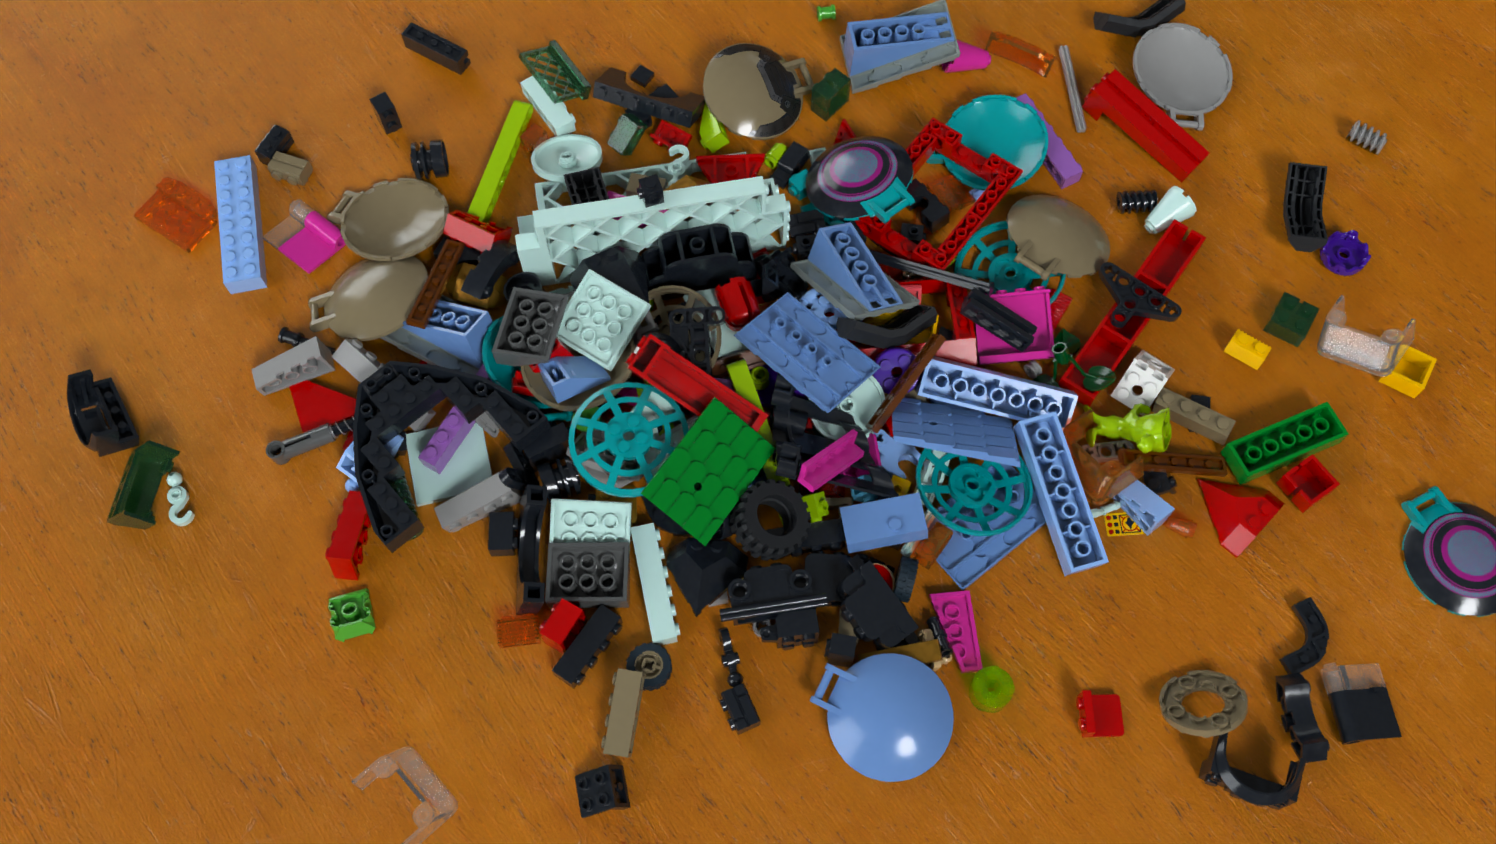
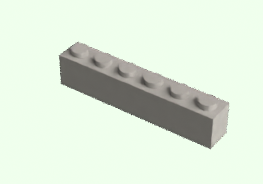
M345 339L331 356L360 383L385 365L376 360L377 356L366 351L363 348V344L357 339ZM432 409L429 410L409 427L414 431H422L436 412Z

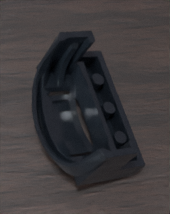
M91 369L68 375V409L80 442L94 452L97 451L99 457L139 446V436L112 378L93 382ZM91 406H97V407H95V408H91V409H88V410L81 411L83 408H88V407H91ZM101 410L103 411V414H104V416H105V418H106V420H107V423H108L110 429H108V427H107V425H106V422H105V420H104V418H103V415H102V413H101Z
M1228 733L1213 737L1209 757L1202 762L1198 778L1205 780V784L1214 787L1217 785L1224 787V791L1229 792L1230 796L1260 807L1268 806L1280 810L1297 802L1306 764L1305 759L1300 758L1297 762L1290 761L1286 783L1281 785L1230 767L1226 757Z

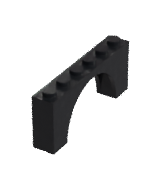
M612 67L595 80L593 98L691 128L703 114L704 96L692 92L677 98L649 96L632 89L626 84L627 72Z
M527 485L520 500L516 615L537 616L544 604L545 583H541L539 577V544L542 520L547 506V486Z

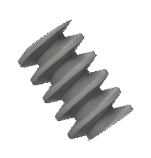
M1358 120L1347 137L1351 136L1350 142L1357 139L1356 145L1364 142V149L1370 145V152L1376 148V155H1378L1388 140L1386 139L1387 133L1379 136V129L1373 133V126L1367 130V123L1360 126L1361 120Z

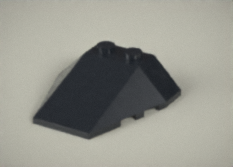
M621 246L610 248L583 259L569 278L573 289L576 291L587 271L591 269L649 303L645 263L638 252Z

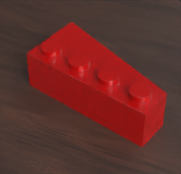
M349 490L347 498H344L342 513L337 518L336 531L332 532L331 545L326 549L325 557L335 578L359 580L360 573L357 572L358 564L363 563L362 546L367 545V528H371V522L360 491Z

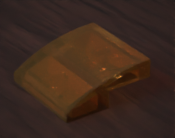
M953 175L942 177L927 184V190L931 194H935L942 205H946L950 212L957 208L961 210L975 202V199L965 186Z

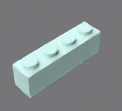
M537 73L520 82L523 94L533 104L534 109L555 137L576 131L575 117L572 113L569 114L567 112L566 105L563 101L560 102L558 100L555 90L549 88L545 78H542Z

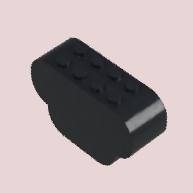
M710 224L666 233L659 238L658 246L647 249L641 255L646 267L648 292L655 288L671 285L683 286L694 291L714 289L719 284L722 287L730 283V278L745 277L747 281H751L757 275L749 236L742 232H731L730 227L725 224ZM670 293L661 295L662 300L683 297L685 294Z

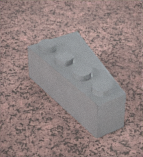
M315 336L252 369L256 390L266 396L302 381L335 371L331 351Z
M500 472L440 504L434 510L442 529L450 533L457 532L469 524L488 517L489 512H499L520 503L523 492L522 490L506 487L499 478Z

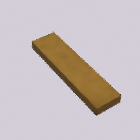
M938 639L858 655L859 661L884 653L902 654L917 659L924 664L943 661Z

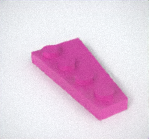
M970 590L929 594V599L941 627L947 633V641L953 651L952 653L960 672H981L983 667Z

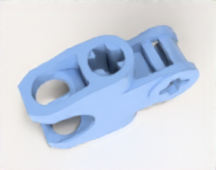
M882 429L878 433H873L877 438L881 466L886 469L891 479L893 475L906 479L907 476L899 468L898 462L907 460L917 466L921 454L915 446L894 442V439Z

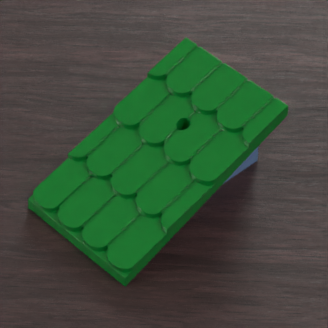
M714 397L642 490L641 494L706 546L776 448ZM699 483V488L695 490L694 485Z

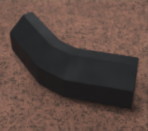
M1158 0L1139 15L1128 18L1095 12L1093 17L1095 30L1140 37L1150 29L1168 23L1185 11L1186 2L1185 0Z
M1290 162L1288 165L1283 217L1288 241L1296 251L1313 252L1325 246L1328 241L1322 216V203L1328 166Z
M599 167L564 175L572 205L609 199Z
M917 305L911 309L904 310L883 325L875 326L857 320L838 317L836 326L838 336L841 338L885 349L905 344L936 323L937 311L932 306Z

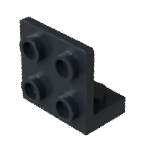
M607 764L575 776L582 818L611 809L625 810L631 808L623 765Z

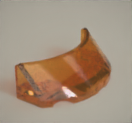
M996 30L992 31L984 49L991 54L1022 65L1047 78L1057 58L1033 44Z

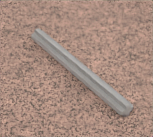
M1067 45L1060 46L1059 54L1076 131L1084 133L1087 127L1069 47Z

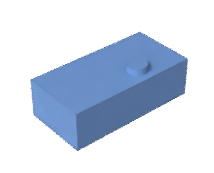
M919 492L840 508L848 554L928 539V528Z

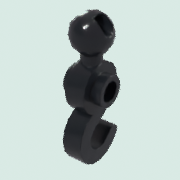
M724 627L718 629L724 655H721L723 667H727L730 673L727 682L730 686L735 687L742 684L743 676L737 671V664H740L737 652H733L728 628Z

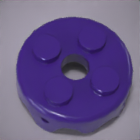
M1355 230L1345 233L1334 232L1328 237L1326 245L1320 249V258L1325 267L1341 276H1350L1360 272L1370 260L1371 255L1368 253V244L1362 243L1358 239V232ZM1339 252L1346 254L1348 258L1341 257Z
M890 347L875 357L874 362L881 368L872 376L878 381L884 393H890L916 356L909 349ZM894 367L902 369L900 376L894 377L891 374ZM920 376L907 393H909L911 390L915 388V386L918 384L920 380Z

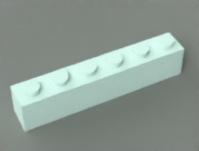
M654 523L631 527L652 641L656 645L678 642L677 635L681 634L679 624L674 623L673 616H676L675 605L670 604L669 597L673 596L671 585H666L665 578L669 577L667 566H662L661 559H665L663 547L659 548L658 541L661 540L660 531L655 529Z

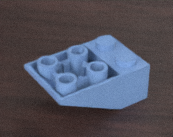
M560 356L551 358L548 363L538 364L543 382L557 403L611 380V377L601 365L586 356Z

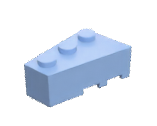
M1128 472L1112 484L1106 492L1114 501L1120 502V508L1147 536L1161 526L1175 510L1174 507Z

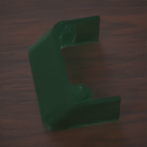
M150 440L133 450L127 461L112 503L107 523L144 530L154 526L156 521L151 508L162 476L167 472H171L174 465L172 459L178 456L180 451Z

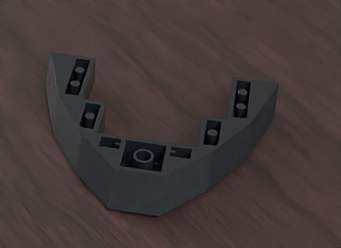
M389 361L358 384L353 423L355 477L373 531L391 553L425 527L390 486L402 477L405 471L384 445L446 398L468 424L485 412L521 452L551 428L547 417L535 404L484 377L430 364Z

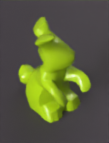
M1142 403L1134 404L1131 411L1122 418L1116 415L1099 416L1092 411L1091 407L1084 405L1087 418L1097 425L1086 432V441L1090 447L1095 445L1096 435H1101L1110 439L1123 438L1133 441L1143 453L1150 451L1165 452L1168 448L1172 436L1169 407L1160 410L1158 413L1149 414V406ZM1140 413L1149 414V415H1145V416L1139 417V414H1140Z

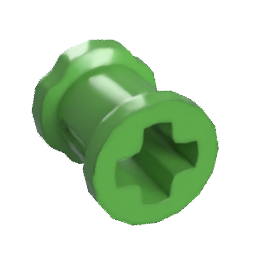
M831 4L829 7L817 6L818 21L829 18L835 20V5Z

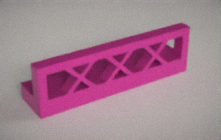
M854 429L804 462L797 481L809 491L814 492L862 458L865 451L854 444L858 432Z

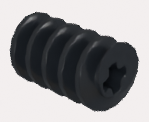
M1138 190L1137 192L1130 191L1129 193L1124 191L1122 194L1117 192L1116 197L1120 214H1124L1125 209L1128 214L1131 213L1132 209L1137 214L1139 208L1142 213H1145L1146 208L1151 213L1158 200L1156 190H1145L1144 192Z

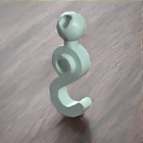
M674 145L669 149L670 156L677 153H682L683 156L674 160L668 166V175L672 178L668 183V187L686 174L685 164L689 161V150L684 145Z
M172 472L168 474L166 479L168 485L172 486L167 494L168 501L173 505L169 510V518L177 526H186L193 521L195 514L192 511H188L184 517H177L178 513L187 504L189 493L180 486L183 482L182 475L178 472Z

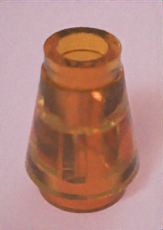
M1170 516L1166 524V528L1185 538H1193L1197 523L1193 522V520Z

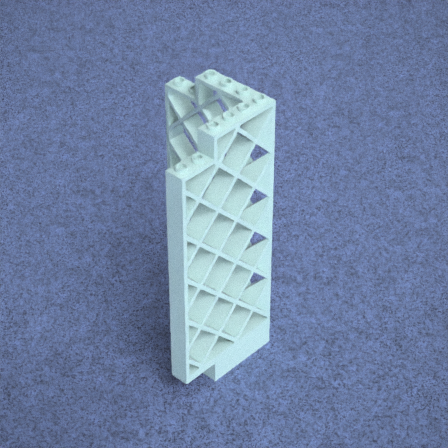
M739 152L726 155L746 154V152ZM696 159L689 160L685 164V176L702 171ZM670 163L601 173L605 187L617 184L625 190L631 173L647 176L657 174L658 178L666 179L667 183L672 179L668 175ZM763 176L663 191L664 203L647 208L644 205L643 199H639L638 195L562 206L555 201L563 192H568L566 183L547 181L534 183L538 210L532 211L533 215L517 217L519 234L515 235L517 252L523 272L535 274L540 279L542 286L570 282L569 278L583 259L610 248L621 246L639 253L644 248L649 249L658 246L659 238L666 232L669 233L710 224H725L730 227L731 232L747 234L753 253L765 247L767 251L786 248V241H789V212H791L789 200L786 201L785 194H779L778 184H774V179H763ZM669 209L665 213L659 212L660 210ZM623 216L619 220L612 219L614 217ZM691 216V218L687 221H683L687 217ZM642 223L647 225L645 228L638 227ZM777 229L779 230L781 244L770 235ZM554 262L565 265L559 279H556Z

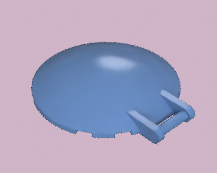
M894 653L877 654L855 663L846 672L829 663L826 664L824 668L826 671L815 695L811 696L809 701L828 710L827 721L831 740L839 755L850 767L871 779L899 782L915 778L928 771L937 763L950 742L954 714L949 693L941 679L932 669L917 659ZM833 674H836L839 678L828 701L824 702L822 697Z

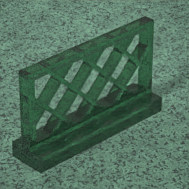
M556 40L550 41L549 46L519 53L520 60L554 104L578 97L582 100L588 99L591 85ZM547 53L549 58L541 56L540 54ZM531 57L536 59V61H530L527 58ZM538 60L548 63L547 66L537 63ZM549 65H555L558 69L549 67ZM535 68L544 70L545 72H544V73L538 72V71L535 70ZM547 72L556 74L557 76H556V77H553V76L547 75ZM558 77H565L567 81L559 79ZM544 79H545V80H548V81H551V82H554V84H553V85L547 84V83H545ZM556 83L566 86L565 89L556 87ZM567 88H572L576 92L568 91ZM553 91L561 93L563 95L556 97Z

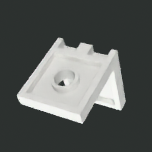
M1142 350L1127 369L1111 397L1131 409L1134 404L1140 403L1150 407L1175 369ZM1133 386H1141L1143 389V393L1139 395L1135 394L1133 392Z

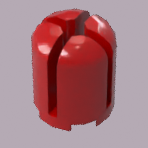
M745 277L730 278V283L722 287L719 284L715 288L714 294L718 305L727 314L725 323L732 331H740L762 313L751 283Z

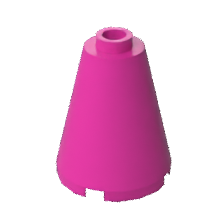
M957 40L960 56L953 61L943 63L942 70H945V73L985 69L991 63V55L984 49Z

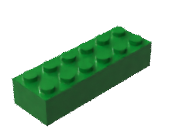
M1325 402L1229 442L1220 453L1238 483L1242 485L1337 445L1346 438L1348 432L1330 404Z

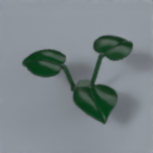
M1062 329L1055 337L1052 347L1055 357L1053 359V377L1051 378L1050 375L1043 374L1037 376L1032 381L1059 387V384L1055 381L1057 379V364L1065 365L1069 361L1085 377L1083 385L1089 391L1105 389L1115 381L1116 375L1105 366H1093L1089 369L1088 373L1084 372L1072 356L1081 348L1079 338Z

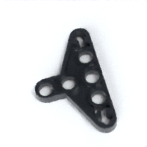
M1111 262L1101 265L1098 275L1118 305L1110 317V322L1113 326L1117 328L1124 327L1133 315L1168 322L1176 321L1181 315L1182 310L1177 303ZM1119 279H1126L1128 285L1120 284ZM1135 289H1142L1144 295L1136 294ZM1151 299H1158L1160 305H1153ZM1130 301L1135 307L1132 309L1127 308L1125 302ZM1164 305H1166V307L1164 308L1163 312L1160 311V310L1162 309V307H1163ZM1115 315H1122L1125 320L1119 322L1115 319Z

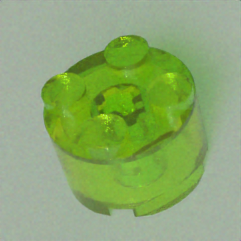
M989 666L979 670L969 687V698L972 704L983 712L996 713L1001 711L1013 696L1015 687L1012 678L998 666ZM988 688H993L995 691L989 692Z

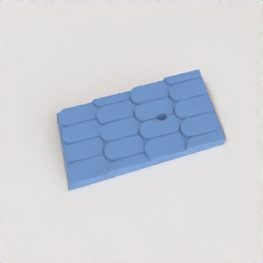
M788 292L734 335L754 355H758L800 393L805 394L821 410L827 413L832 411L881 368L847 339L839 337L836 330Z
M903 398L892 413L894 442L1021 468L1013 424L1008 418L982 415L981 412L951 409L946 405L923 403L921 400Z
M1000 463L1009 478L1020 475L1011 465ZM990 466L988 471L994 480H1001L1002 477L993 466ZM1023 483L1012 485V498L1009 504L1021 510L1024 501ZM968 484L969 488L976 489L975 484ZM1005 487L996 488L993 497L1004 502ZM1033 489V496L1027 513L1017 525L1008 531L992 536L968 535L946 526L935 517L928 528V539L920 540V544L964 591L1033 533L1044 526L1046 521L1036 492ZM952 497L946 501L951 508L956 502ZM989 503L982 507L984 516L995 513L996 507ZM942 506L937 508L942 516L945 517L948 512ZM962 506L958 512L965 516L976 517L972 508ZM1004 512L997 519L987 523L991 530H996L1009 524L1016 516ZM956 517L952 521L961 527L982 531L979 523L966 522Z

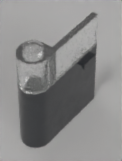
M1328 663L1323 665L1324 668L1320 672L1342 745L1355 744L1365 740L1402 737L1379 663L1339 666L1336 663Z

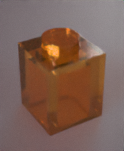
M534 123L520 136L521 147L527 153H533L539 144L548 140L547 132Z

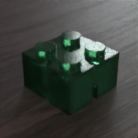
M836 68L831 72H827L819 83H815L811 89V111L825 121L830 119L849 101L851 79Z
M1284 292L1276 303L1263 331L1298 347L1305 339L1320 308L1305 301L1300 303L1299 298Z

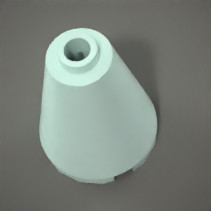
M1178 186L1171 187L1144 221V227L1149 233L1157 234L1167 229L1174 219L1182 222L1196 214L1197 209L1189 195L1185 197L1182 194L1184 192L1183 189Z

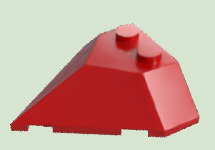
M1197 479L1199 487L1202 488L1203 498L1213 526L1216 527L1220 545L1236 558L1285 504L1268 490Z

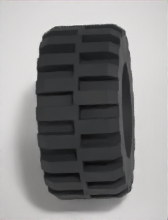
M774 479L759 481L743 493L731 510L733 512L730 515V522L733 523L731 531L737 536L735 538L736 542H740L743 545L742 549L745 552L750 551L751 556L755 558L761 556V560L766 561L769 559L773 561L778 560L798 549L802 542L807 539V532L811 528V523L808 522L811 519V514L807 512V502H803L801 499L803 496L800 492L796 493L793 486H786L785 482L780 480L775 483ZM760 504L768 505L779 513L783 521L782 536L772 535L761 526L757 516V509Z

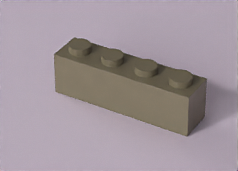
M1164 387L1155 401L1152 412L1158 413L1160 410L1169 407L1171 421L1221 445L1225 444L1236 422Z
M618 668L617 672H614L612 684L615 685L614 693H611L609 697L611 711L610 714H607L605 720V727H608L607 734L603 736L601 748H604L603 754L627 758L632 757L646 673Z

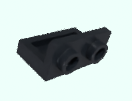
M1141 471L1145 486L1158 496L1168 492L1171 494L1176 493L1175 487H1177L1174 476H1171L1170 473Z

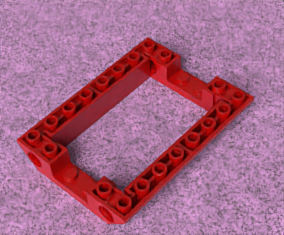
M932 118L906 148L913 165V177L934 151H937L986 180L990 185L952 230L938 250L931 247L932 245L923 239L917 245L891 229V219L884 224L876 216L870 218L869 215L860 217L859 220H855V223L865 236L900 258L945 270L1021 176L1023 170L994 153L986 159L961 144L962 134Z
M928 277L895 279L894 281L899 285H921L922 294L945 292L946 286V302L951 312L953 340L945 341L934 356L977 367L976 337L973 321L959 313L963 300L968 295L967 288ZM827 312L824 315L827 317H831L834 315V313ZM926 343L895 347L907 348L917 356ZM876 347L859 350L874 361L877 354L885 349ZM894 367L891 374H902V369Z

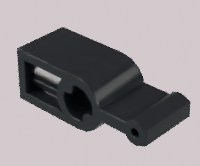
M793 141L780 159L777 169L769 178H773L774 184H778L779 188L785 189L790 177L793 174H798L810 158L809 150Z

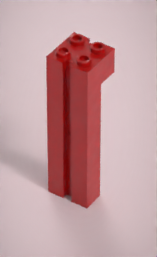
M1116 69L1110 74L1107 72L1101 78V82L1099 84L1095 83L1084 98L1085 103L1082 108L1097 121L1104 113L1181 183L1210 154L1209 151Z
M652 334L644 335L637 344L639 347L637 353L632 352L626 360L628 364L626 368L698 417L714 397L756 432L759 431L769 416L670 349V346Z

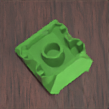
M365 588L329 598L330 625L336 640L344 642L346 639L374 632L376 627L369 589Z

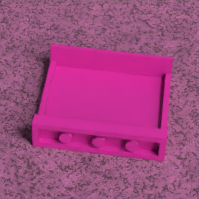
M1045 286L1034 287L1033 291L1019 288L1015 289L1013 293H1007V290L996 291V294L990 296L1037 326V330L1032 335L1034 336L1033 343L1021 352L975 323L979 365L1055 358L1052 352L1054 339L1049 296L1050 289H1045Z

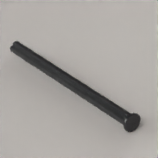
M869 249L878 264L971 290L975 287L989 297L993 293L994 282L988 283Z

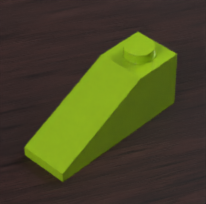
M705 101L699 131L702 138L700 142L705 149L708 148L714 153L730 141L723 123H719L712 115Z

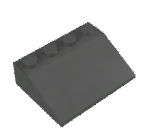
M513 287L492 349L496 364L523 366L548 363L569 295Z
M629 542L549 543L545 594L547 606L552 608L556 602L559 603L563 598L579 608H599L601 604L607 608H629Z

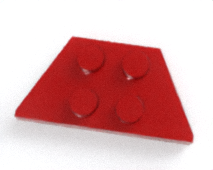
M765 153L696 156L698 166L711 184L756 177L765 161Z

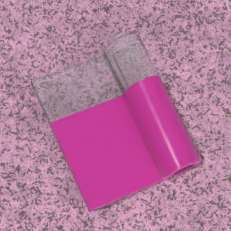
M300 199L290 204V216L263 236L265 241L308 274L346 245L341 236V229Z

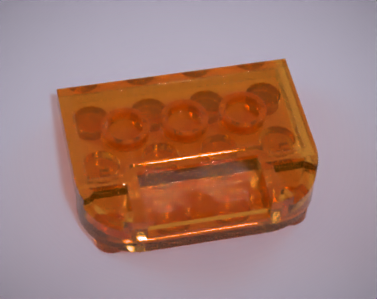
M166 177L156 185L158 190L134 214V217L190 253L217 224V210L212 202L179 180Z

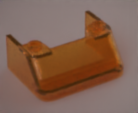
M1089 409L1066 425L1063 433L1086 498L1092 504L1102 505L1144 475L1143 458L1140 456L1126 467L1118 461H1108L1101 466L1077 443L1089 429L1094 428L1093 411Z

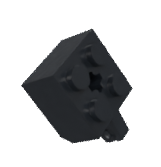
M816 608L779 613L774 625L760 628L761 641L777 643V649L782 648V650L794 649V646L800 645L804 648L812 647L815 643H818L820 633Z

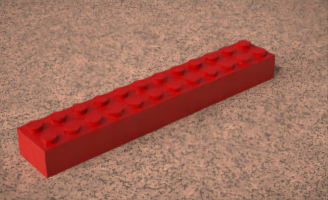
M1174 219L1134 277L1167 297L1202 247L1206 237L1191 230L1186 241L1182 240L1189 227ZM1135 289L1136 294L1144 295L1142 289ZM1151 299L1153 305H1160L1158 299ZM1115 302L1074 360L1086 373L1093 366H1105L1115 372L1151 318L1133 315L1124 327L1117 328L1110 322V317L1118 306ZM1125 302L1127 308L1132 309L1135 307L1132 302ZM1115 315L1117 321L1122 322L1125 320L1122 315ZM1072 363L1060 379L1059 388L1074 391L1078 395L1077 402L1090 407L1102 390H1087L1083 385L1085 377Z

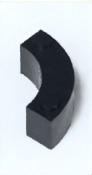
M498 240L492 244V248L489 251L485 249L477 259L479 262L477 267L469 271L461 291L480 300L488 299L492 295L493 287L500 276L509 267L516 265L520 261L517 246L505 240Z
M1300 673L1275 676L1277 702H1281V707L1284 711V715H1281L1282 724L1285 732H1290L1291 739L1293 740L1291 747L1299 760L1300 758L1305 759L1306 763L1327 760V751H1329L1330 746L1328 740L1320 731L1312 710L1310 700L1311 685L1309 681Z

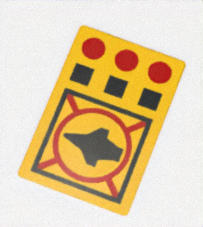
M1125 512L1104 515L1108 537L1144 534L1140 527Z

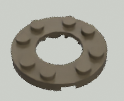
M1194 670L1188 671L1187 675L1179 678L1175 676L1162 687L1159 695L1161 714L1172 727L1181 733L1202 736L1204 738L1222 735L1234 730L1244 721L1248 712V699L1245 690H1242L1233 678L1215 671ZM1209 691L1220 696L1225 703V707L1221 713H1214L1211 717L1206 718V716H1203L1201 718L1186 712L1182 706V701L1192 692Z

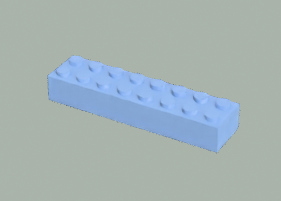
M250 155L214 161L223 284L230 294L268 288L257 167Z
M936 356L931 359L921 373L915 390L919 396L1019 421L1056 411L1063 432L1068 431L1078 399V395L1071 390Z
M1056 411L1019 421L1013 428L1031 475V480L1064 576L1108 563L1105 549Z

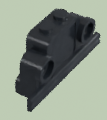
M858 554L847 561L854 572L839 581L837 593L844 599L840 604L841 616L846 622H850L856 637L865 642L873 641L880 650L892 648L903 639L908 645L918 643L920 639L914 632L919 628L872 562L868 561L864 564Z
M780 562L773 563L769 567L753 566L744 573V579H735L729 584L728 594L731 608L719 609L721 622L733 620L735 626L775 620L779 613L828 606L826 593L813 595L812 577L806 570L798 569L792 572L789 565Z

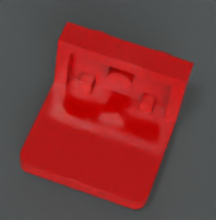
M1082 690L1076 697V707L1080 715L1078 726L1082 733V738L1123 736L1124 725L1119 695H1092L1091 690Z

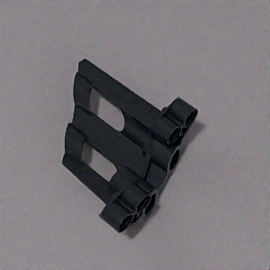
M778 372L770 404V428L772 430L773 446L776 448L772 454L773 466L777 467L776 475L796 480V475L799 476L804 462L836 441L804 432L807 419L811 418L842 426L846 434L853 429L857 431L858 434L854 444L865 452L863 457L853 463L851 467L869 471L872 481L838 474L827 483L887 498L898 497L899 494L894 490L889 473L885 468L876 465L869 453L867 437L862 428L855 424L853 416L835 409L827 413L821 410L814 402L793 396L795 387Z

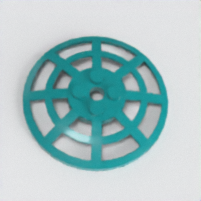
M1006 221L990 224L975 232L958 253L954 268L955 273H961L963 276L972 277L977 280L978 278L989 279L990 283L994 282L992 294L999 290H1007V293H1013L1015 289L1019 288L1033 291L1029 287L1032 279L1041 278L1040 275L1025 265L1014 261L1018 254L1015 253L1017 245L1014 241L1010 240L1009 236L1008 240L998 241L988 247L980 240L992 232L1007 229L1008 223ZM975 244L981 253L976 258L972 270L962 269L961 266L965 255ZM1008 246V253L998 257L992 253L995 249ZM986 257L991 262L988 271H978L980 263ZM1008 271H1014L1016 273L1013 277H1007L1005 275ZM1051 273L1049 276H1060L1057 290L1050 298V305L1062 291L1066 274L1057 273V275ZM1049 277L1046 281L1043 280L1041 286H1045V289L1049 282Z
M625 382L604 387L586 399L572 419L568 442L574 466L587 483L608 495L629 498L643 496L641 492L645 487L635 489L615 488L617 477H633L643 474L648 484L653 477L651 470L655 469L664 460L667 453L671 454L675 447L670 446L671 428L669 423L680 420L684 436L688 432V423L684 413L672 398L650 385ZM631 387L641 388L643 392L640 398L620 397L615 399L611 390ZM651 392L666 399L676 412L665 415L658 406L648 401ZM604 395L607 403L601 406L591 419L580 417L590 402L596 397ZM626 402L637 403L634 412L622 413L618 404ZM647 406L652 409L659 418L648 421L641 415L644 407ZM611 408L615 417L608 424L597 421L603 412ZM576 425L588 427L586 435L588 450L579 456L577 455L574 442ZM664 425L665 429L664 443L653 439V429ZM593 429L605 431V441L594 446L592 439ZM626 432H632L635 437L632 440H625L623 435ZM653 447L660 450L661 452L657 458L650 464H647L644 455L650 448ZM608 449L616 457L613 466L604 462L598 454ZM593 458L601 468L610 473L607 484L601 483L592 477L581 463ZM636 459L640 468L633 470L621 469L623 460Z
M924 448L916 467L917 489L927 509L946 526L968 535L992 536L1010 530L1027 513L1033 496V484L1029 470L1020 455L1021 468L1017 467L1020 475L1009 478L1000 463L984 460L980 466L968 463L966 456L947 453L939 460L931 452L932 449ZM959 457L960 465L954 470L945 465V462ZM926 458L935 465L932 473V485L921 484V470ZM991 465L998 471L1002 477L1001 480H994L988 471ZM939 470L949 477L948 485L938 486L937 477ZM967 483L975 484L976 489L969 488ZM1023 483L1024 501L1021 510L1009 504L1012 498V485ZM1005 487L1004 502L993 497L996 488ZM925 493H934L939 504L948 512L945 517L931 505ZM941 493H950L956 501L952 508L943 500L940 495ZM988 503L999 509L989 516H984L982 507ZM962 506L972 508L976 517L965 516L958 512ZM1004 512L1016 516L1009 524L996 530H991L987 523L997 519ZM956 517L966 522L979 523L982 531L967 529L956 525L952 521Z

